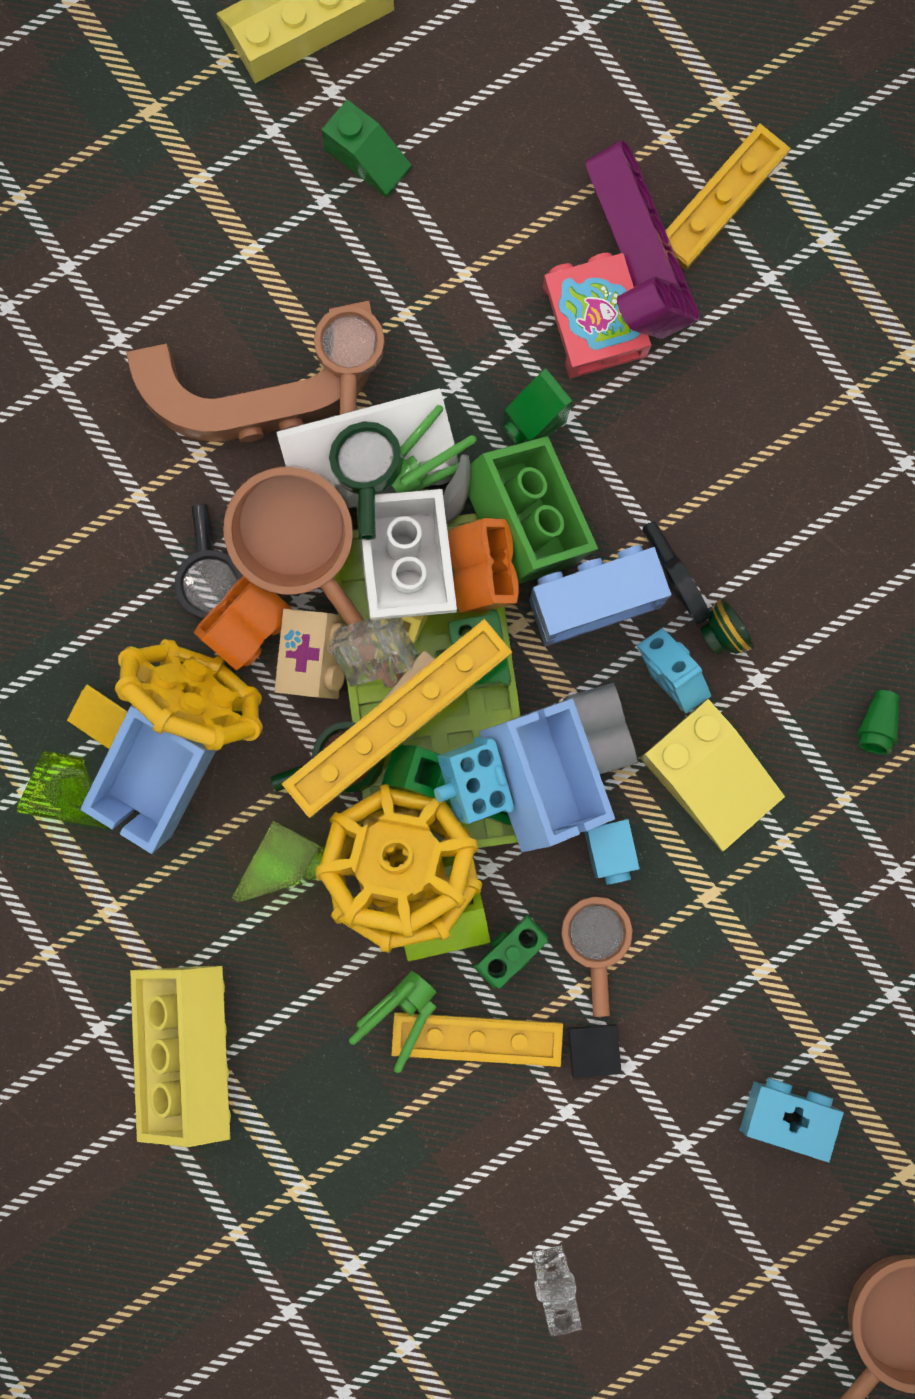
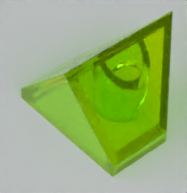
M43 751L17 805V812L110 829L80 810L92 786V781L84 765V758Z

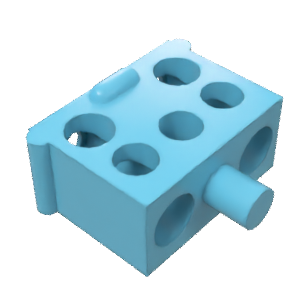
M663 628L636 645L651 677L685 714L711 697L702 674L703 671L691 658L689 650L681 642H676Z
M476 737L471 744L437 756L445 785L434 788L435 798L439 803L450 799L453 812L460 822L470 824L501 811L508 813L513 811L514 804L496 741L491 738Z

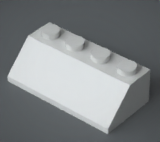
M440 388L276 432L285 465L306 467L324 475L338 488L348 508L357 507L358 494H354L341 486L331 470L329 461L331 444L337 435L348 426L363 421L379 423L389 428L398 439L400 446H402L437 405H441L443 412L408 452L405 459L413 455L419 464L423 465L455 445ZM366 434L356 437L347 443L341 452L339 461L341 470L346 477L355 482L365 483L376 480L384 475L383 471L391 466L387 457L393 454L392 448L385 439L378 435ZM457 455L426 473L427 476L457 464ZM454 475L445 478L439 482H436L430 486L443 485L451 481ZM390 485L382 492L375 493V495L397 492L394 490L392 485Z

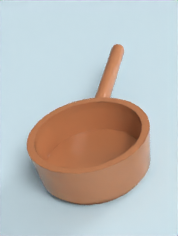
M294 465L265 470L248 479L233 495L224 518L225 545L235 567L246 579L256 586L278 594H302L320 587L391 684L396 685L403 676L401 669L334 578L347 560L353 537L351 516L344 497L338 488L317 471Z
M894 1255L884 1258L870 1266L854 1285L848 1303V1325L857 1351L866 1368L840 1399H865L879 1381L896 1390L915 1394V1255Z

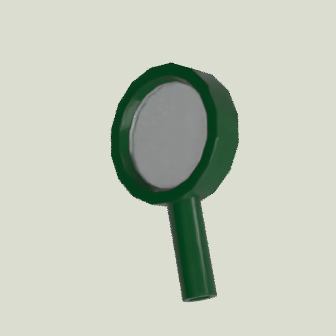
M363 421L348 426L337 435L331 444L329 461L331 470L341 486L354 494H358L359 539L373 540L376 538L375 493L382 492L395 482L401 473L403 455L398 439L389 428L376 422Z

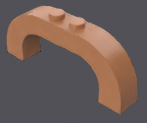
M369 301L350 304L351 306L364 308L372 314ZM352 317L342 318L334 322L332 328L335 345L330 360L338 366L348 368L360 366L368 361L374 353L376 346L375 333L371 327L361 319ZM167 343L126 352L133 381L149 409L170 429L192 439L209 442L239 439L240 442H253L264 437L263 433L276 430L281 431L323 420L340 411V377L333 375L324 368L318 374L306 380L222 398L208 399L193 395L181 386L178 381L173 354ZM370 373L357 378V396L365 386Z

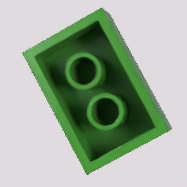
M548 436L483 453L470 464L471 479L468 496L478 519H506L513 538L511 562L517 574L518 584L573 567L598 550Z

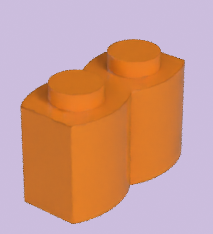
M482 518L450 529L448 540L451 564L455 570L453 581L456 606L459 612L482 613L516 604L519 585L515 568L511 562L513 538L506 519Z
M242 576L227 592L223 600L204 617L195 629L194 634L237 671L242 666L251 665L261 653L260 646L264 639L281 632L283 609L292 608L276 593L264 590Z

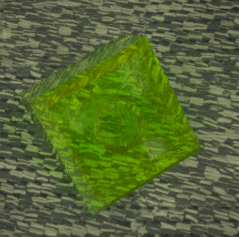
M273 821L235 890L232 899L238 902L251 901L303 885L308 879L316 880L315 868L321 863V854L325 847L291 828Z

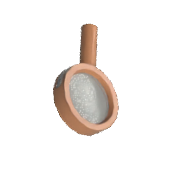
M349 305L335 308L325 314L318 323L314 335L317 358L324 369L340 377V415L356 411L357 378L365 376L376 368L383 357L385 348L383 329L376 317L364 308Z
M594 896L579 900L568 909L562 920L560 935L563 946L571 958L585 967H590L593 1017L610 1016L607 967L614 965L625 956L631 945L633 929L629 916L619 904L609 898Z

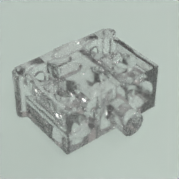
M402 618L366 619L336 628L327 647V652L334 655L351 687L380 678L385 687H392L398 682L395 674L412 670L417 655V650L402 622Z
M563 1245L532 1252L537 1281H535L534 1286L537 1299L543 1302L550 1337L582 1330L575 1293L577 1292L574 1275L569 1271ZM557 1266V1269L553 1272L546 1271L548 1267ZM560 1310H566L562 1315L556 1314Z

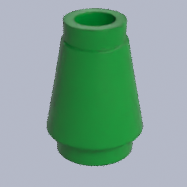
M887 690L875 691L874 698L856 733V736L859 738L858 746L861 749L874 754L888 755L891 754L893 746L898 744L900 700L898 694Z

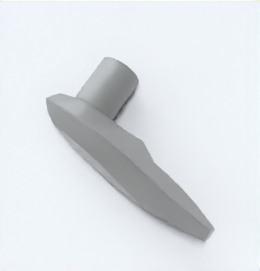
M465 454L461 455L457 471L447 485L443 495L447 525L459 516L468 498L471 468L469 456Z

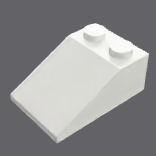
M442 489L375 495L376 538L373 540L360 539L370 620L456 613L457 606ZM357 496V521H358V496Z

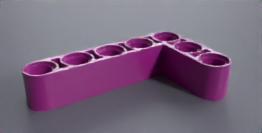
M620 140L587 159L585 162L586 168L620 252L624 254L631 279L635 286L617 296L619 311L626 324L633 331L664 339L699 321V311L636 158L624 140Z

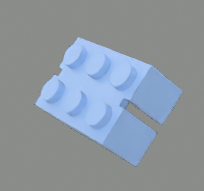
M636 545L618 552L619 558L603 564L602 559L598 558L577 567L579 571L563 577L562 572H555L537 580L539 585L533 587L529 602L544 646L546 647L660 609L671 596V592L655 547L643 550L641 545Z
M573 698L479 731L481 737L491 738L496 741L514 804L513 811L508 813L521 852L551 847L577 836L581 832H586L615 819Z
M131 705L80 810L112 830L129 817L134 810L138 811L140 814L122 828L120 835L153 854L173 836L216 751L207 750L201 743L167 732L161 735L153 731L154 725Z

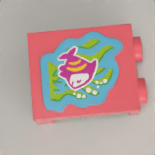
M608 252L597 254L591 257L588 263L574 267L570 263L561 264L552 268L549 274L544 275L543 291L549 297L567 356L565 366L569 379L648 356L651 348L649 335L630 329L617 305V296L634 288L623 253L613 256Z

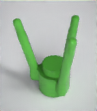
M437 405L401 446L403 455L402 469L392 484L397 493L421 491L427 486L454 475L459 463L429 476L426 473L476 442V437L471 435L423 465H420L413 455L405 459L408 452L443 412L441 405ZM393 454L387 457L390 464L392 463ZM389 467L383 471L384 474L387 472Z
M410 971L391 993L357 1022L359 1029L349 1038V1043L351 1045L358 1043L396 1006L400 1007L410 1016L415 1011H418L419 1015L394 1067V1071L400 1073L414 1048L427 1018L436 1009V1006L430 1001L436 994V991L418 974Z

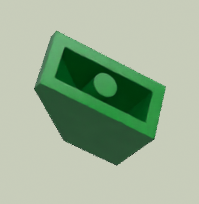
M348 99L321 129L324 150L386 198L412 169L410 162L380 124Z
M544 369L505 409L503 419L505 425L503 430L515 445L546 436L549 437L567 423L572 400L550 372Z

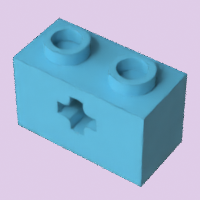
M772 1078L767 1079L766 1085L754 1081L739 1130L747 1137L829 1163L844 1113L832 1106L833 1098L813 1091H808L805 1098L791 1093L792 1085ZM795 1111L801 1115L799 1122L791 1121V1123H788L783 1119L785 1112L793 1113Z

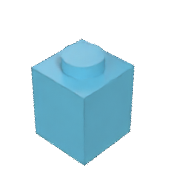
M629 819L600 825L584 832L594 878L605 877L606 885L631 880L629 871L639 870L640 868Z

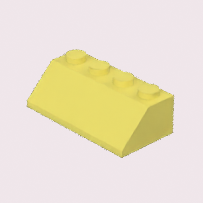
M241 0L216 14L256 84L394 11V0Z
M223 966L130 970L137 1142L192 1147L230 1140L229 1123L231 1114L228 1102L229 1070L226 1057L227 1027L224 1011L225 983L223 980Z

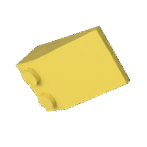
M709 699L700 704L640 757L644 764L722 852L785 797L736 729Z

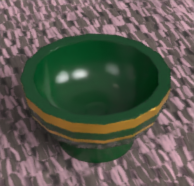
M721 598L710 609L711 617L708 618V623L700 627L706 642L717 655L725 650L738 654L753 649V641L740 617L731 605Z

